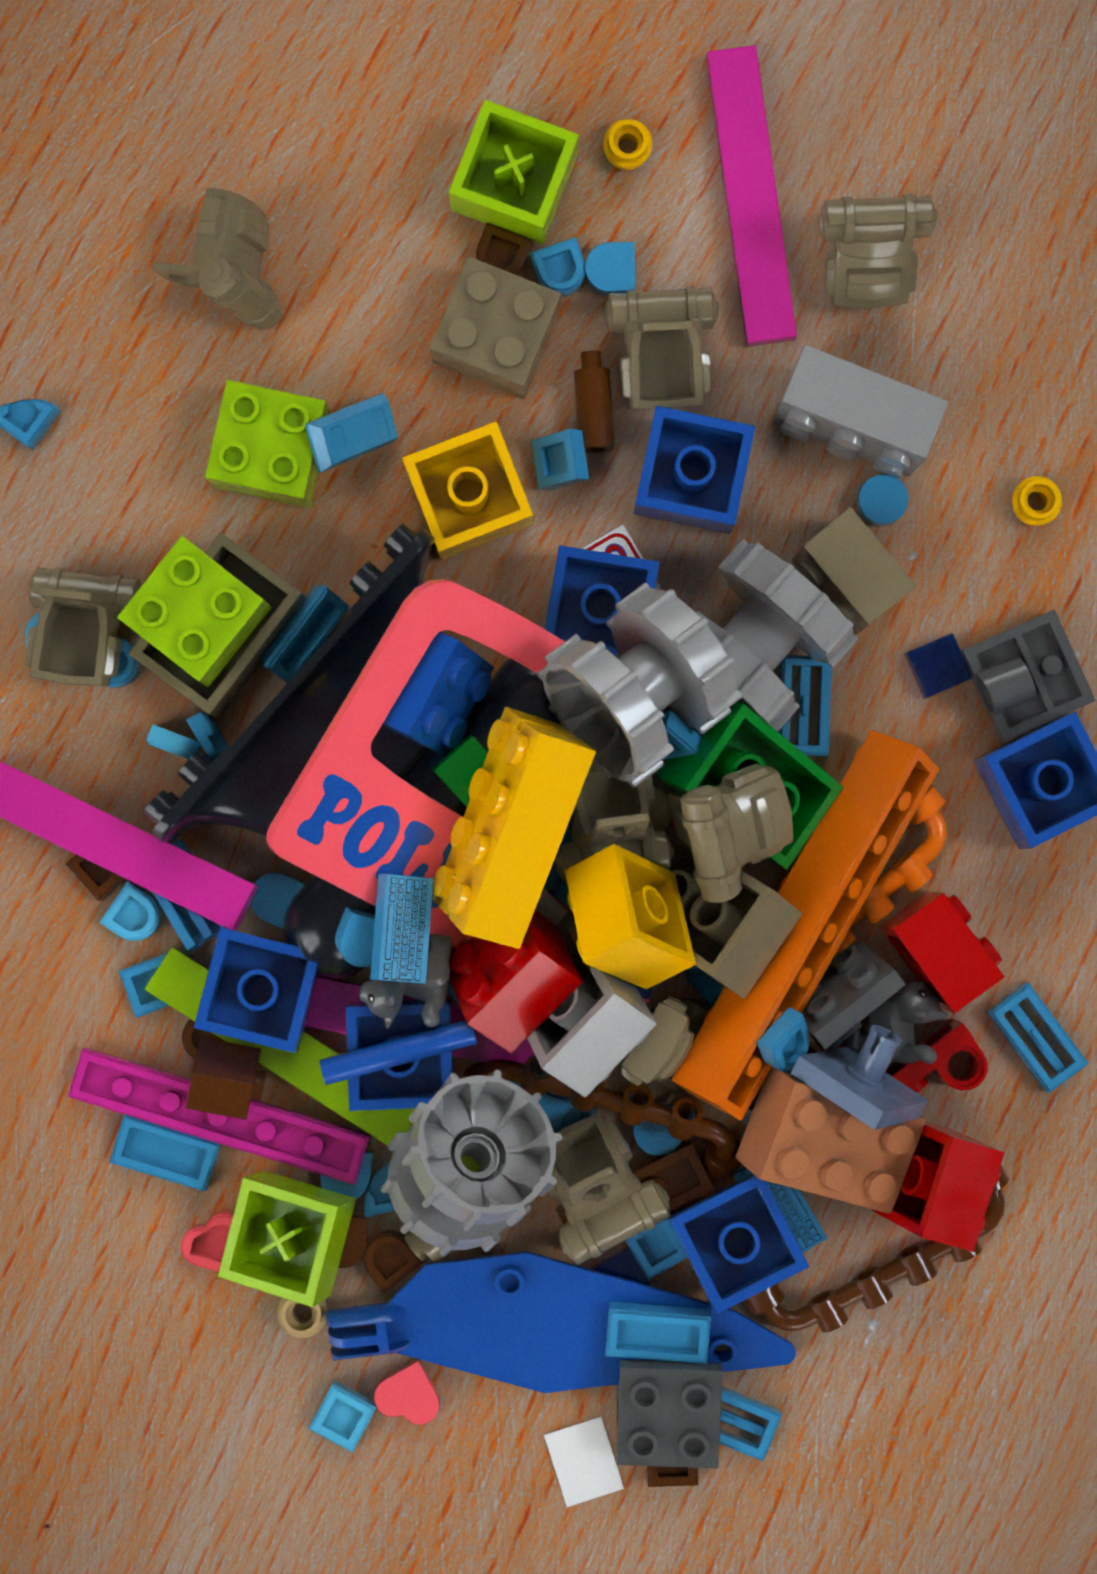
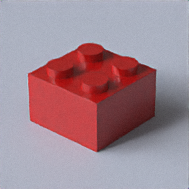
M926 891L878 927L916 980L927 982L929 990L939 1000L940 1009L955 1014L1005 978L997 967L1002 962V958L986 937L983 936L981 939H978L967 925L972 920V917L955 895L948 897L942 892Z
M536 910L520 949L472 937L467 944H463L455 950L449 962L450 980L466 1023L510 1053L583 982L557 925Z
M925 1122L892 1213L889 1214L874 1209L872 1211L921 1238L974 1252L978 1236L985 1227V1214L993 1188L998 1183L1001 1175V1163L1005 1152L952 1129Z

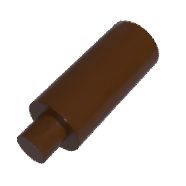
M600 351L581 352L582 368L574 371L577 430H582L585 453L609 452L615 449L610 369L601 367Z

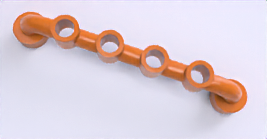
M930 785L910 821L913 825L920 824L921 822L925 823L927 827L925 841L915 850L906 853L892 865L891 870L876 881L850 928L864 917L871 924L877 923L895 907L888 898L903 885L909 892H914L932 878L933 873L927 865L943 850L947 838L946 822L939 810L945 803V800L933 785ZM850 929L835 955L844 951L855 941L856 936Z

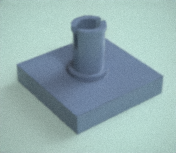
M878 1025L871 1026L869 1035L859 1055L848 1047L800 1055L791 1072L793 1076L873 1130L919 1119L929 1101L886 1073L897 1048L902 1043V1039L897 1034H893L892 1038H888L892 1031Z

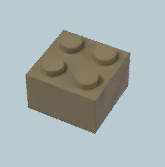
M468 256L430 347L433 363L525 399L561 310V293Z
M851 507L803 545L792 559L797 566L796 570L821 592L828 595L830 601L842 612L846 619L854 624L852 627L854 635H857L916 587L915 583Z

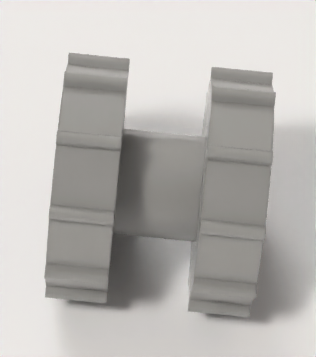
M742 539L718 569L724 575L725 584L732 588L745 604L723 629L705 617L700 611L696 613L701 618L705 617L708 620V627L719 640L727 656L734 660L732 668L736 677L737 689L743 695L738 701L748 706L778 732L800 705L795 702L794 693L773 673V670L794 646L809 655L817 663L819 661L828 663L834 668L856 643L858 637L853 634L852 627L854 624L846 619L842 612L830 601L829 596L821 592L798 572L791 563L785 562L774 553L765 549L759 542L756 544L748 543Z
M647 583L642 584L615 604L618 612L606 622L607 626L612 630L613 640L618 651L616 657L606 649L602 641L596 644L591 641L581 640L575 634L545 656L548 664L537 673L538 677L543 681L545 692L550 702L549 709L555 713L562 726L596 751L592 762L604 771L608 779L614 777L618 780L626 781L632 788L638 786L664 765L662 759L674 751L673 746L668 742L667 731L662 720L664 717L663 712L673 711L690 728L697 729L699 734L703 735L731 713L729 707L743 697L742 693L737 689L736 677L732 668L734 660L727 656L719 640L708 627V620L705 617L701 618L686 603L676 597L673 589H669L667 592L661 589H651Z
M495 1070L491 1076L475 1075L460 1079L457 1074H450L428 1104L419 1102L409 1116V1121L414 1123L406 1133L397 1132L388 1145V1149L393 1154L388 1167V1179L380 1190L382 1193H389L393 1208L404 1224L400 1228V1232L406 1234L408 1231H411L424 1242L439 1247L441 1256H446L450 1250H468L482 1246L485 1252L490 1251L500 1240V1234L508 1226L513 1227L530 1211L531 1207L529 1204L538 1195L541 1197L545 1196L557 1183L556 1178L551 1175L556 1160V1146L563 1139L562 1135L559 1133L554 1134L549 1118L538 1102L541 1099V1094L535 1093L532 1096L520 1086L501 1078L502 1073L500 1070ZM461 1155L474 1158L479 1165L480 1172H472L466 1169L461 1161Z

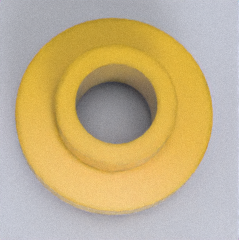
M619 120L613 123L604 135V154L607 160L619 169H636L642 166L651 155L652 136L647 127L637 120ZM630 139L635 142L637 148L631 153H625L620 150L619 143L622 140Z
M1032 476L1026 478L1013 491L1011 498L1012 510L1015 516L1026 525H1046L1054 520L1061 510V491L1052 480L1046 477ZM1030 494L1041 496L1044 502L1042 510L1037 511L1030 508L1028 505Z

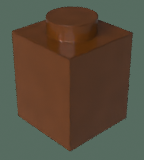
M201 1038L192 1071L186 1109L247 1120L251 1099L261 1101L267 1071L257 1069L261 1049Z

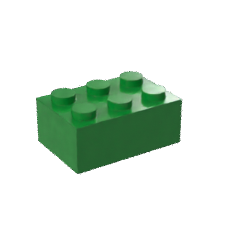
M737 701L729 707L731 709L729 715L703 735L699 734L703 739L698 753L665 760L664 765L655 776L673 791L684 795L696 787L705 785L716 787L721 784L723 776L753 764L769 766L778 771L791 806L793 842L783 847L779 853L764 860L787 870L839 795L843 786L748 706Z

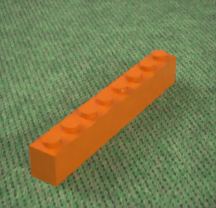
M871 730L863 745L855 752L852 764L840 783L843 789L804 844L803 850L790 873L782 880L778 894L802 912V916L745 999L727 987L723 988L714 1006L706 1013L704 1023L694 1039L688 1054L672 1078L673 1082L696 1098L742 1121L772 1067L764 1062L757 1041L788 1007L800 1013L804 1011L939 771V768L920 747Z

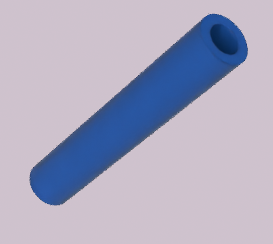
M466 1020L321 1059L320 1067L326 1085L475 1045L478 1042L474 1028L469 1026Z

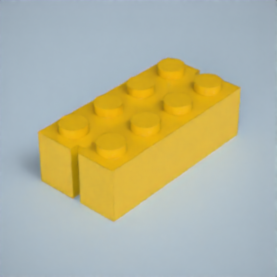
M505 706L501 719H497L490 729L487 741L489 751L482 769H477L471 779L469 786L470 801L464 817H460L452 829V848L445 866H440L433 880L434 896L432 899L445 914L449 915V919L463 934L520 949L596 751L581 739L576 738L573 733L561 724Z

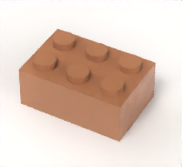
M771 1067L761 1086L735 1158L760 1180L891 1214L926 1118L921 1116L919 1119L873 1130L791 1074L792 1070L782 1072Z

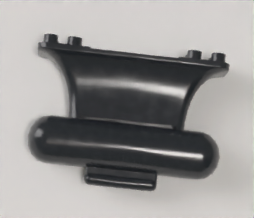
M404 523L401 524L383 545L387 549L386 553L394 561L383 573L368 561L354 575L349 584L360 598L350 608L351 613L228 750H223L214 761L206 754L202 755L196 752L178 772V775L190 785L187 791L179 798L172 791L167 793L165 790H162L151 800L143 813L156 824L151 832L160 842L171 843L184 833L196 827L206 825H230L245 828L267 837L266 834L271 822L401 604L414 588L424 583L427 565L437 548L435 537L424 529L416 535ZM511 658L506 660L491 676V684L484 698L475 703L466 720L467 729L462 741L471 734L488 752L487 741L490 729L497 719H501L505 706L561 724L555 713L549 709L550 702L547 698L543 681L538 677L537 673ZM382 724L371 744L373 757L427 796L464 817L467 808L432 770L444 757ZM313 875L293 897L285 912L283 931L287 944L299 947L302 954L307 958H297L304 967L307 966L308 960L318 963L317 975L336 979L354 976L366 967L353 966L344 959L336 947L335 934L346 906L375 914L376 907Z

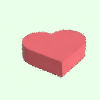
M218 1212L206 1225L199 1224L192 1227L181 1241L183 1257L193 1265L219 1272L234 1212Z
M416 1359L380 1380L375 1390L374 1401L376 1407L382 1414L389 1417L403 1415L411 1423L423 1425L433 1420L439 1411L440 1397L420 1359Z

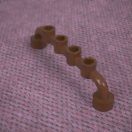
M535 1055L529 1057L525 1064L505 1059L475 1063L470 1065L463 1075V1078L475 1075L491 1076L495 1070H500L502 1073L501 1078L520 1084L521 1088L532 1096L535 1093H540L543 1096L549 1092L569 1098L572 1106L580 1111H590L595 1107L618 1113L619 1118L628 1125L636 1126L647 1121L666 1127L669 1134L679 1140H688L694 1135L707 1139L708 1141L701 1154V1163L705 1171L715 1178L728 1179L733 1177L742 1164L735 1158L740 1141L723 1124L702 1117V1107L698 1102L690 1098L677 1100L672 1108L653 1102L652 1091L643 1084L639 1086L631 1084L626 1087L624 1093L604 1088V1081L599 1083L585 1098L544 1071Z
M1002 1164L999 1181L993 1188L985 1214V1227L978 1236V1239L993 1230L1004 1215L1005 1198L1002 1188L1008 1183L1009 1178ZM931 1240L924 1244L911 1245L902 1250L896 1259L880 1267H870L861 1271L852 1279V1282L836 1290L821 1292L811 1298L808 1305L794 1311L785 1310L780 1306V1303L786 1296L780 1283L744 1300V1303L750 1314H762L770 1324L781 1330L799 1331L817 1323L822 1332H831L840 1328L848 1321V1316L844 1309L862 1300L867 1309L880 1307L893 1297L889 1285L904 1277H907L912 1286L924 1284L937 1274V1269L933 1262L950 1253L955 1262H964L977 1256L982 1251V1247L978 1240L974 1252Z

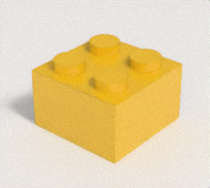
M497 421L402 457L429 530L435 537V545L441 560L534 525L532 510Z
M616 844L604 848L565 870L569 890L567 901L574 914L578 934L576 944L584 964L644 989H648L696 965L675 873Z

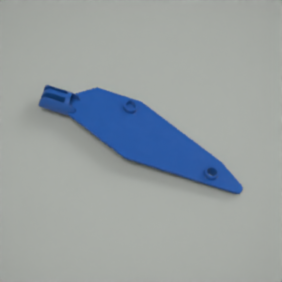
M528 1251L425 1263L388 1302L333 1308L325 1311L326 1323L329 1326L328 1336L329 1342L332 1345L331 1354L333 1361L398 1353L542 1393L618 1385L620 1359L648 1360L605 1356L609 1301L711 1309L707 1362L721 1363L723 1372L787 1365L796 1356L795 1347L790 1341L734 1309L729 1308L716 1314L709 1302ZM720 1344L729 1346L725 1351L714 1350Z

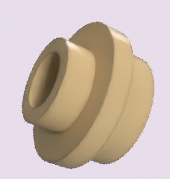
M282 1298L278 1305L277 1317L279 1324L286 1333L296 1338H308L314 1336L323 1328L326 1323L325 1311L328 1310L326 1300L311 1307L312 1316L310 1318L300 1319L294 1311L295 1305L299 1303Z

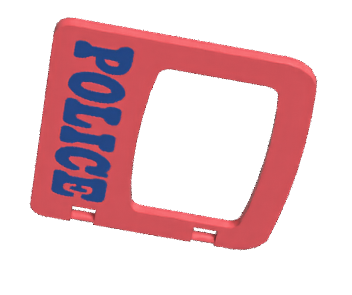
M429 580L414 588L403 601L271 822L266 834L269 848L280 858L375 907L378 874L434 879L439 867L445 866L451 851V833L454 824L460 817H463L394 774L375 759L371 753V744L375 735L433 638L443 630H451L488 646L535 673L540 672L548 664L545 656L565 642L521 615L451 580ZM555 898L568 912L574 915L568 906ZM432 899L430 935L432 933L450 936L452 938L451 946L455 948L467 944L473 936L463 934L449 919V915L445 914Z

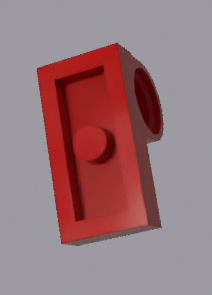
M953 1019L921 1043L933 1048L937 1053V1060L934 1063L926 1064L922 1061L913 1064L895 1063L886 1070V1073L916 1093L928 1084L925 1076L931 1072L946 1085L963 1091L978 1087L983 1082L988 1071V1064L983 1051L974 1041L975 1038L965 1025ZM965 1051L970 1058L969 1070L960 1077H952L948 1070L949 1059L953 1054Z

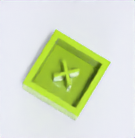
M484 99L449 190L451 211L485 224H493L544 245L578 156L579 134Z
M227 379L205 474L206 480L216 489L310 509L318 471L305 424L331 414L326 401Z
M181 536L117 618L194 679L209 687L272 607L184 536Z
M266 1170L243 1177L218 1277L314 1307L332 1295L356 1198Z

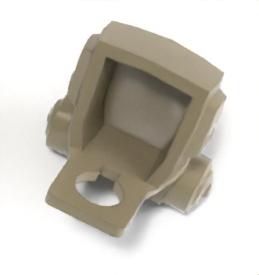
M207 188L197 227L193 264L181 265L154 262L152 271L174 285L201 288L211 302L223 308H228L237 315L240 321L261 330L272 328L282 318L283 314L280 311L281 303L277 295L267 283L260 280L262 254L268 250L269 245L267 217L253 201L242 195L228 190Z
M905 194L897 198L853 199L850 196L842 197L838 200L824 201L821 212L818 215V227L824 241H834V250L827 253L825 261L826 293L831 295L834 306L873 309L908 303L909 293L915 291L918 259L915 251L912 250L914 238L930 237L936 225L937 211L931 196L914 197L913 194Z
M686 286L685 289L636 292L635 289H631L623 293H609L606 307L604 308V319L612 335H623L625 346L627 347V356L620 359L619 371L622 396L628 398L630 408L655 409L657 405L672 409L704 404L705 394L711 391L710 366L712 364L709 353L702 352L703 330L713 329L719 314V302L716 301L712 288Z
M38 567L29 582V600L33 608H40L37 626L29 628L27 636L25 665L30 667V677L67 685L109 686L111 677L117 676L120 652L122 651V641L116 637L121 621L117 616L142 586L140 579L124 578L123 575L119 574L105 576L65 571L64 568L60 567L53 569Z
M592 762L571 816L572 842L560 844L556 854V871L559 872L564 885H567L566 869L612 844H616L670 871L672 857L674 856L671 841L664 831H654L653 824L651 823L649 806L655 803V787H653L652 775L635 788H632L626 781H621L614 777L608 779L604 771Z
M753 764L723 776L721 784L716 787L705 785L696 787L684 795L677 791L668 794L676 835L679 840L691 847L695 864L693 875L704 901L720 903L733 899L742 889L740 880L741 867L746 863L755 864L761 862V860L779 853L783 847L793 842L791 806L780 774L772 767Z
M667 996L662 1001H657L656 1003L645 1002L657 1025L648 1033L645 1040L638 1046H635L621 1061V1074L636 1086L640 1084L647 1086L653 1093V1102L669 1106L675 1095L681 1093L683 1088L673 1082L672 1078L688 1054L694 1039L704 1023L705 1015L711 1008L706 1001L684 998L681 1002L676 998Z
M596 1113L557 1132L563 1137L556 1146V1160L551 1175L556 1178L557 1183L548 1193L552 1199L560 1198L568 1222L559 1227L560 1244L564 1254L568 1255L577 1265L592 1257L596 1259L602 1256L603 1252L645 1230L650 1231L656 1228V1224L671 1217L670 1199L666 1191L652 1179L641 1183L638 1177L632 1173L628 1164L633 1158L630 1147L614 1121H607L601 1113Z

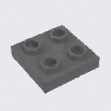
M1055 609L960 651L1000 742L1096 701Z
M860 941L855 946H849L833 957L831 965L825 971L802 1012L809 1035L822 1051L835 1049L862 1027L860 1023L862 1019L906 985L894 968L863 942Z
M620 1359L617 1390L616 1465L718 1468L722 1364Z

